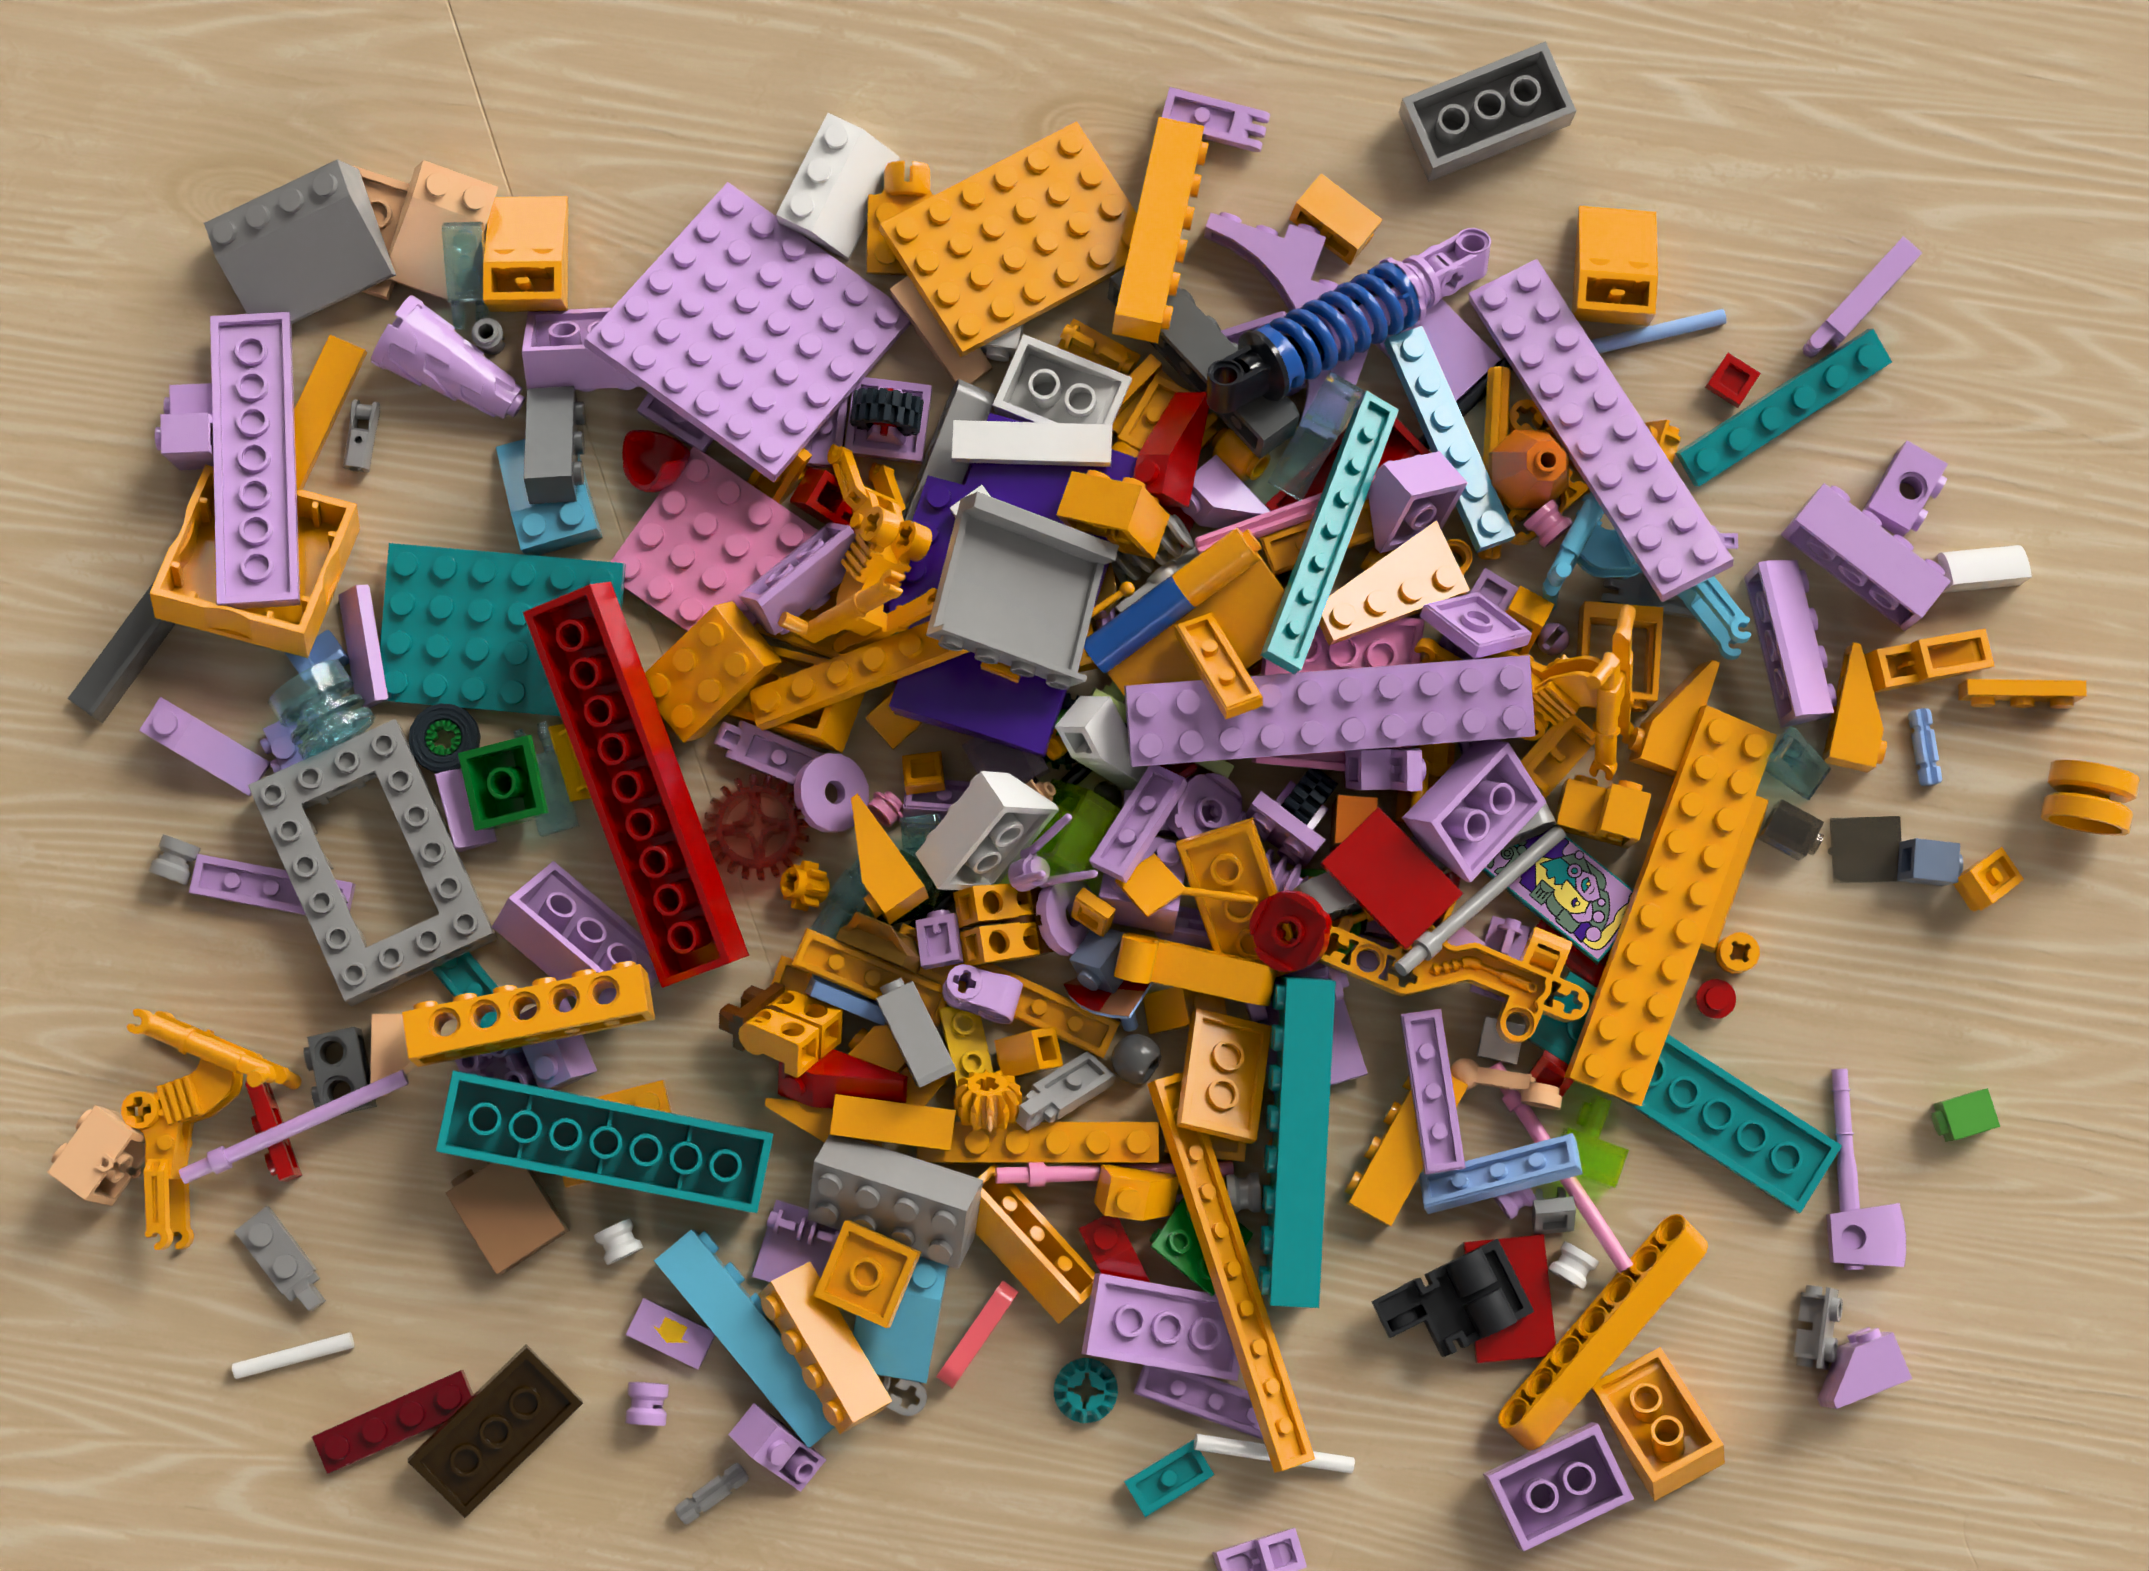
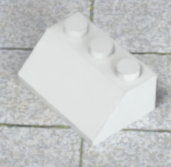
M827 113L776 214L778 223L802 234L817 246L849 260L867 225L868 194L876 195L883 192L885 167L890 162L899 161L900 157L864 129Z
M981 771L970 781L969 787L958 801L949 807L947 815L927 835L926 841L915 855L937 889L962 890L977 885L999 884L1008 873L1010 865L1021 857V850L1028 848L1059 809L1055 803L1009 773Z

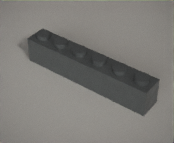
M1125 267L1110 277L1107 298L1115 306H1117ZM1178 287L1176 297L1168 295L1166 305L1173 306L1169 330L1161 329L1158 343H1149L1196 392H1207V372L1209 366L1213 362L1238 351V344L1235 342L1231 343L1221 332L1215 319L1209 315L1206 316L1195 305L1191 294L1187 290ZM1262 395L1239 407L1234 412H1215L1259 460L1295 434L1300 416L1295 404L1288 397H1284L1279 401H1270Z

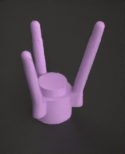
M1065 814L1030 847L1021 850V859L1013 862L1008 870V877L1013 888L1026 892L1038 886L1046 888L1055 884L1086 880L1098 876L1096 870L1050 876L1049 864L1044 858L1036 855L1047 842L1071 821V814Z

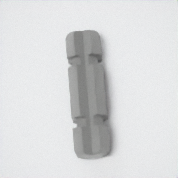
M739 1463L733 1464L724 1471L725 1475L722 1477L718 1475L693 1493V1498H686L675 1507L676 1514L684 1524L691 1523L700 1516L699 1512H706L731 1494V1489H738L748 1481L749 1477Z

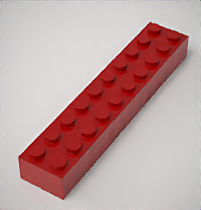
M612 583L589 584L524 611L523 615L661 987H667L749 956Z

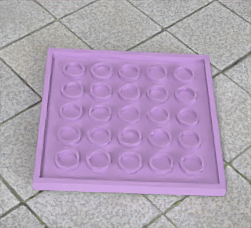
M727 182L585 337L584 346L772 482H775L910 326L911 322L893 299L802 234L779 224L775 215Z

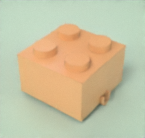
M95 1105L92 1110H87L79 1118L75 1127L77 1131L69 1143H64L57 1149L52 1157L53 1165L47 1173L84 1200L113 1206L131 1179L138 1178L142 1173L141 1165L145 1161V1137L139 1129L127 1125L120 1112ZM131 1167L137 1170L134 1175L129 1173Z

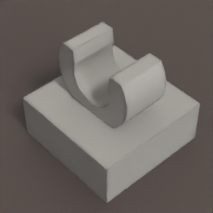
M1561 1186L1557 1187V1198L1544 1199L1542 1189H1537L1535 1192L1537 1200H1533L1532 1210L1534 1235L1574 1231L1576 1215L1574 1197H1566V1191Z

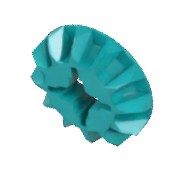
M1080 1358L1069 1362L1060 1370L1054 1383L1056 1405L1067 1418L1079 1423H1092L1104 1418L1113 1409L1118 1396L1117 1381L1113 1372L1104 1363L1092 1358ZM1085 1373H1089L1091 1386L1098 1390H1104V1393L1090 1396L1086 1409L1082 1408L1081 1396L1074 1394V1391H1068V1387L1074 1388L1075 1386L1082 1385Z

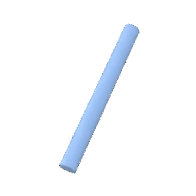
M1719 309L1592 339L1591 342L1598 353L1601 354L1727 323L1724 309Z

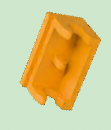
M1322 173L1296 202L1289 218L1297 226L1298 224H1307L1318 229L1320 235L1326 237L1324 246L1349 265L1355 261L1356 257L1374 236L1373 233L1383 220Z
M1572 714L1562 722L1559 721L1557 725H1552L1521 760V763L1541 791L1544 799L1593 746L1595 734L1581 719Z

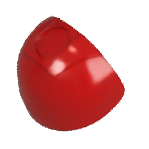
M632 430L625 435L623 441L622 460L626 478L634 487L644 492H659L672 485L685 469L690 457V451L683 443L671 436L655 431Z

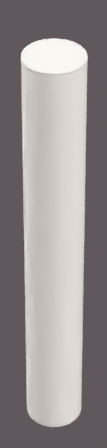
M351 1332L233 1363V1375L235 1379H240L354 1348V1340Z

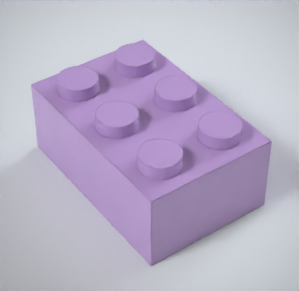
M1590 1422L1535 1450H1531L1483 1473L1518 1549L1523 1552L1634 1499L1599 1424Z

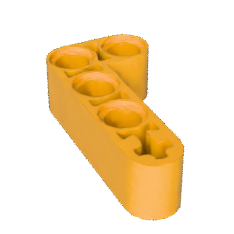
M1124 933L1121 938L1113 976L1136 983L1149 984L1150 982H1155L1250 1004L1270 1006L1277 970L1270 968L1262 961L1150 936Z

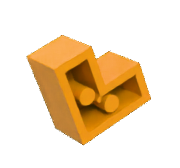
M1088 470L1087 474L1071 472L1056 514L1066 526L1088 534L1106 537L1111 543L1119 545V552L1151 559L1156 557L1170 517L1159 504V499L1152 496L1145 489L1146 485L1143 482L1130 477H1124L1122 481L1113 480L1108 475L1095 470Z
M1575 775L1574 779L1568 778L1562 785L1554 817L1555 825L1560 826L1566 833L1629 849L1640 840L1651 798V793L1642 791V785L1627 780H1619L1618 785L1612 783L1608 788L1597 786L1598 780L1588 776Z

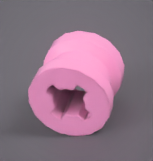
M1552 499L1536 511L1523 525L1528 531H1534L1537 534L1539 544L1544 549L1571 527L1573 521L1569 517L1561 515L1558 511V504Z

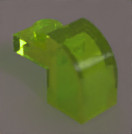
M1596 1095L1591 1097L1589 1103L1583 1101L1576 1119V1124L1581 1125L1580 1131L1565 1128L1562 1131V1136L1573 1133L1576 1138L1583 1172L1582 1175L1578 1176L1612 1189L1617 1186L1629 1150L1599 1139L1612 1101Z

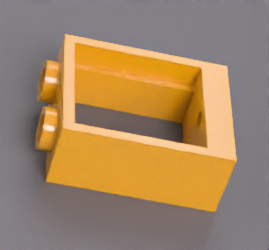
M1584 601L1579 608L1576 657L1589 656L1591 624L1617 626L1621 607L1629 604ZM1630 605L1636 609L1633 628L1647 629L1643 692L1632 691L1634 703L1631 705V712L1647 711V706L1652 707L1658 701L1664 607ZM1584 706V707H1586V708L1596 709V708H1594V707Z

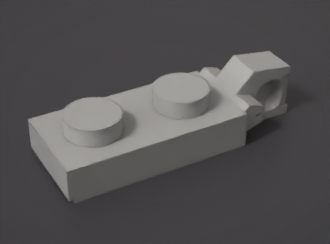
M1086 1051L1034 1083L1031 1091L1025 1096V1102L1019 1105L1020 1110L1015 1121L1028 1131L1040 1125L1044 1119L1049 1123L1054 1122L1056 1119L1059 1120L1113 1086L1116 1075L1091 1053Z
M269 1206L263 1208L234 1231L277 1289L289 1301L298 1297L308 1311H314L326 1301L314 1286V1283L320 1279L315 1272L318 1269Z

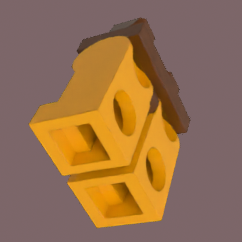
M1010 883L977 885L953 892L959 928L1001 922V924L979 926L960 933L964 963L977 967L991 963L1036 958L1054 952L1041 936L1038 927L1042 925L1041 915L1036 916V904L1039 893L1043 888L1038 886L1029 891L1021 892L1013 888Z
M774 982L765 990L751 985L741 996V1008L728 1003L720 1009L719 1029L733 1034V1048L742 1052L746 1049L754 1055L765 1054L785 1063L784 1073L798 1078L817 1063L818 1058L822 1059L841 1043L843 1009L796 991H785V985Z

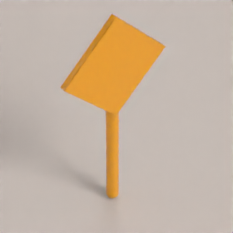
M1155 853L1137 865L1127 883L1115 879V883L1146 917H1149L1181 894L1250 904L1258 903V897L1185 887Z

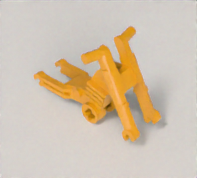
M832 444L828 451L827 460L833 466L844 501L852 508L853 516L850 520V526L855 529L856 543H851L850 548L852 550H847L845 553L847 558H842L841 564L845 567L846 572L837 593V605L808 622L785 611L781 614L778 625L812 643H817L844 629L849 630L850 632L838 637L833 646L837 653L845 654L897 632H903L913 623L931 615L938 589L931 588L927 593L903 606L897 605L895 610L889 613L883 612L884 603L901 596L903 589L899 588L901 586L900 582L906 578L905 571L909 572L911 569L909 566L910 560L918 562L929 551L932 542V532L928 527L912 520L904 521L902 513L906 507L894 476V469L883 464L873 463L869 471V480L873 482L875 491L863 485L853 451Z
M1630 605L1621 607L1616 631L1613 635L1612 653L1606 652L1602 660L1586 655L1568 658L1563 654L1560 658L1555 659L1554 662H1550L1548 666H1544L1535 662L1530 655L1535 736L1520 738L1530 741L1538 740L1543 737L1550 722L1555 726L1559 721L1562 722L1565 718H1569L1572 714L1577 713L1580 707L1596 708V722L1594 721L1595 758L1589 768V773L1591 776L1596 777L1599 770H1603L1606 773V780L1609 781L1612 780L1618 767L1616 762L1617 736L1621 734L1623 737L1622 742L1628 744L1634 730V726L1630 722L1631 705L1634 703V694L1632 693L1633 652L1631 650L1632 629L1636 615L1634 607ZM1431 638L1419 639L1414 648L1416 653L1426 652L1421 661L1422 663L1463 660L1441 647ZM1507 650L1488 655L1487 658L1522 655Z
M134 1009L133 1015L141 1018V1024H128L127 1030L129 1032L147 1035L178 1048L179 1053L184 1055L189 1053L201 1058L197 1068L191 1074L156 1086L157 1092H133L124 1099L121 1106V1115L125 1123L132 1128L139 1129L145 1137V1237H157V1234H160L161 1239L154 1245V1249L165 1250L172 1244L173 1237L181 1233L182 1238L175 1244V1248L186 1249L193 1243L194 1233L190 1224L189 1183L184 1184L180 1177L179 1169L188 1165L189 1152L193 1143L194 1123L218 1115L220 1110L238 1096L243 1085V1073L247 1075L246 1080L251 1087H257L265 1082H275L295 1090L300 1087L302 1080L299 1075L291 1072L288 1068L264 1059L254 1051L214 1035L212 1030L207 1029V1031L177 1020L169 1012L157 1011L153 1015L145 1009ZM135 1107H138V1116H135Z

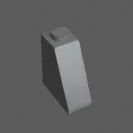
M899 978L880 987L883 995L875 998L916 1086L921 1088L956 1071L957 1069L914 982L910 981L904 984L902 978Z

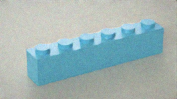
M691 1229L656 1258L654 1262L808 1448L812 1447L835 1426L826 1420L822 1410L823 1405L815 1391L808 1388L802 1377V1369L794 1355L786 1351L781 1340L780 1331L763 1312L759 1295L754 1293L750 1296L741 1286V1283L746 1279L731 1261L726 1265L722 1263L715 1254L720 1249L719 1246L705 1230L699 1235L696 1230Z

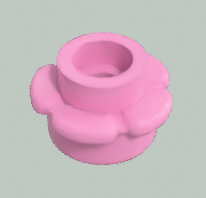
M886 791L884 794L881 792L873 794V800L867 807L879 823L886 827H891L896 821L901 822L903 820V814L900 812L903 809V804L897 796L889 791Z

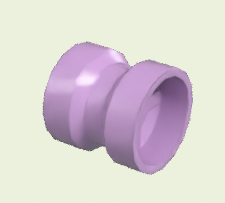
M629 1382L628 1395L631 1398V1407L626 1410L625 1423L665 1426L667 1413L662 1408L664 1400L668 1397L669 1384Z

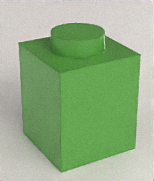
M1988 1088L1933 1104L1935 1112L1931 1115L1932 1122L1937 1134L1944 1136L1945 1142L1955 1141L2000 1127Z

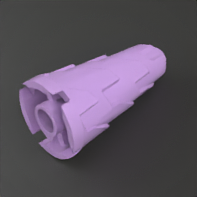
M413 295L409 296L394 314L397 316L392 325L389 323L381 335L371 356V363L382 369H387L420 387L424 384L454 401L458 399L492 417L498 416L504 419L507 415H510L514 418L526 399L520 395L522 387L516 384L515 379L483 356V351L456 333L454 326L425 306L421 300Z

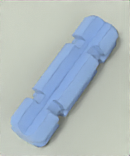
M1927 708L1912 710L1908 714L1910 728H1914L1911 737L1916 765H1920V769L1917 770L1919 783L1921 786L1939 784L1942 782L1941 767L1936 765V762L1939 761L1935 732L1933 729H1930V725L1933 724L1931 711Z

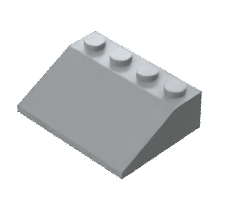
M338 159L204 223L215 257L247 314L290 312L291 324L396 276L358 168Z

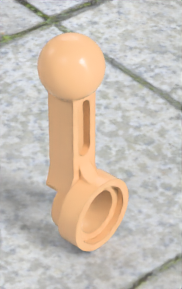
M1470 1058L1458 1059L1450 1068L1451 1076L1469 1085L1466 1090L1472 1089L1477 1085L1515 1090L1521 1094V1103L1550 1110H1560L1562 1096L1559 1095L1560 1088L1548 1084L1535 1083L1536 1078L1532 1077V1074L1480 1067L1476 1061Z

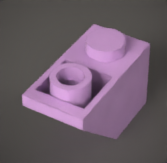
M755 1403L752 1404L728 1434L752 1459L800 1492L826 1461L812 1447L808 1448L801 1438L782 1422Z

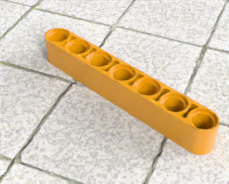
M1670 1215L1655 1228L1631 1256L1630 1260L1633 1266L1622 1273L1618 1272L1502 1407L1498 1416V1423L1524 1449L1535 1450L1549 1439L1702 1260L1707 1252L1708 1243L1682 1215Z

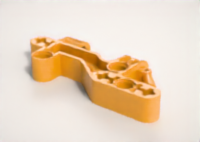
M1456 902L1439 917L1441 919L1439 925L1452 914ZM1362 908L1363 912L1352 917L1343 916L1339 920L1338 927L1332 926L1330 929V936L1337 938L1335 942L1337 947L1347 950L1349 942L1356 945L1349 955L1348 965L1341 962L1345 954L1338 951H1333L1330 956L1324 954L1318 961L1323 965L1402 997L1463 982L1473 984L1505 998L1497 1018L1496 1029L1501 1039L1512 1044L1521 1043L1530 1038L1535 1032L1542 1014L1567 1023L1584 1016L1589 1007V998L1585 990L1574 983L1560 978L1572 942L1536 926L1533 928L1519 960L1474 942L1454 946L1446 940L1438 954L1429 961L1423 960L1409 973V976L1415 979L1414 983H1407L1404 987L1398 985L1399 978L1393 974L1387 973L1385 981L1379 979L1378 976L1386 967L1387 958L1393 961L1389 969L1396 971L1394 964L1413 947L1410 946L1404 951L1397 944L1395 949H1388L1350 933L1349 931L1353 924L1365 919L1368 922L1374 920ZM1431 925L1426 931L1432 932L1436 927ZM1370 951L1375 954L1378 960L1376 970L1373 972L1362 971L1356 962L1358 953ZM1553 985L1556 987V990L1552 995L1564 998L1572 994L1574 996L1573 1003L1578 1005V1008L1565 1013L1563 1011L1565 1005L1562 1002L1553 999L1546 1006L1544 1001L1550 995ZM1510 1014H1519L1524 1018L1526 1030L1522 1035L1516 1036L1508 1031L1506 1020Z

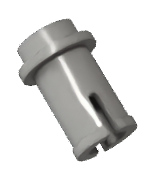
M484 318L474 324L471 335L477 346L481 347L489 355L499 354L503 351L505 343L502 340H505L502 327L496 320Z

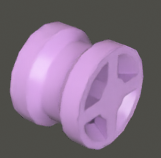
M1531 1188L1493 1197L1509 1220L1518 1215L1519 1209L1524 1206L1531 1207L1533 1206V1200H1537Z

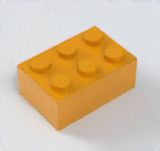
M731 601L714 605L645 672L660 715L679 738L686 743L704 737L749 694V690L758 686L783 660L737 605Z

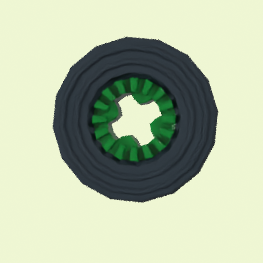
M440 703L427 707L416 716L410 727L408 742L414 758L422 767L433 773L460 769L458 753L479 748L481 735L477 722L468 711L453 704ZM444 729L448 734L454 732L455 737L450 740L452 744L450 748H445L443 745H435V742L440 738L438 734L440 730Z

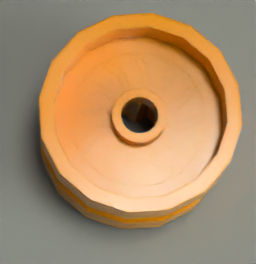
M2055 760L2051 762L2047 782L2058 793L2044 797L2041 818L2044 821L2063 828L2099 835L2123 836L2130 833L2133 813L2127 806L2121 803H2127L2136 799L2140 782L2137 775L2117 767L2078 760Z

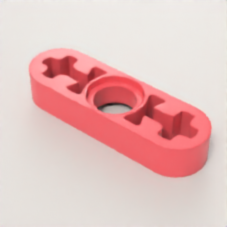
M1002 1280L936 1378L953 1389L1019 1293L1018 1290Z

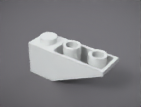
M1080 696L1055 725L1057 732L1073 759L1123 790H1134L1148 766H1130L1127 728L1110 696Z

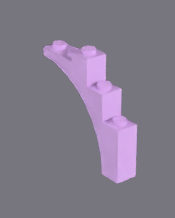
M1221 212L1220 215L1210 213L1205 227L1204 238L1232 250L1253 265L1277 290L1289 311L1297 308L1300 309L1306 302L1317 300L1321 294L1334 291L1338 286L1337 283L1325 279H1320L1319 282L1312 280L1326 237L1320 235V231L1315 227L1307 224H1298V227L1289 224L1285 238L1278 236L1276 230L1270 227L1257 225L1254 228L1242 224V220L1233 214ZM1368 350L1364 353L1355 352L1351 360L1347 362L1338 361L1334 369L1330 371L1321 370L1320 375L1316 379L1307 380L1306 403L1298 431L1328 442H1332L1338 436Z

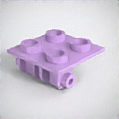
M776 1200L773 1211L770 1212L767 1221V1230L752 1277L771 1282L810 1261L821 1279L840 1230L807 1220L809 1209Z

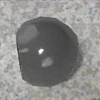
M1130 1034L1122 1038L1114 1047L1111 1061L1114 1072L1123 1081L1132 1084H1144L1154 1074L1162 1056L1159 1046L1150 1037Z

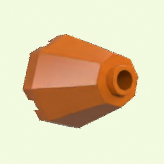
M1515 429L1489 453L1488 474L1491 479V485L1505 500L1503 502L1510 510H1539L1550 500H1556L1569 487L1568 453L1547 430Z

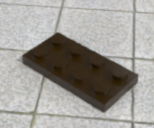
M525 1344L408 1458V1463L466 1518L583 1404V1401Z

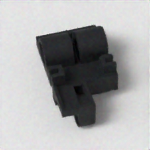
M1494 1239L1424 1274L1429 1284L1427 1286L1424 1285L1421 1278H1415L1371 1301L1389 1338L1424 1322L1441 1357L1457 1352L1453 1343L1454 1340H1457L1460 1348H1465L1479 1339L1507 1328L1517 1322V1320L1534 1312L1498 1239Z

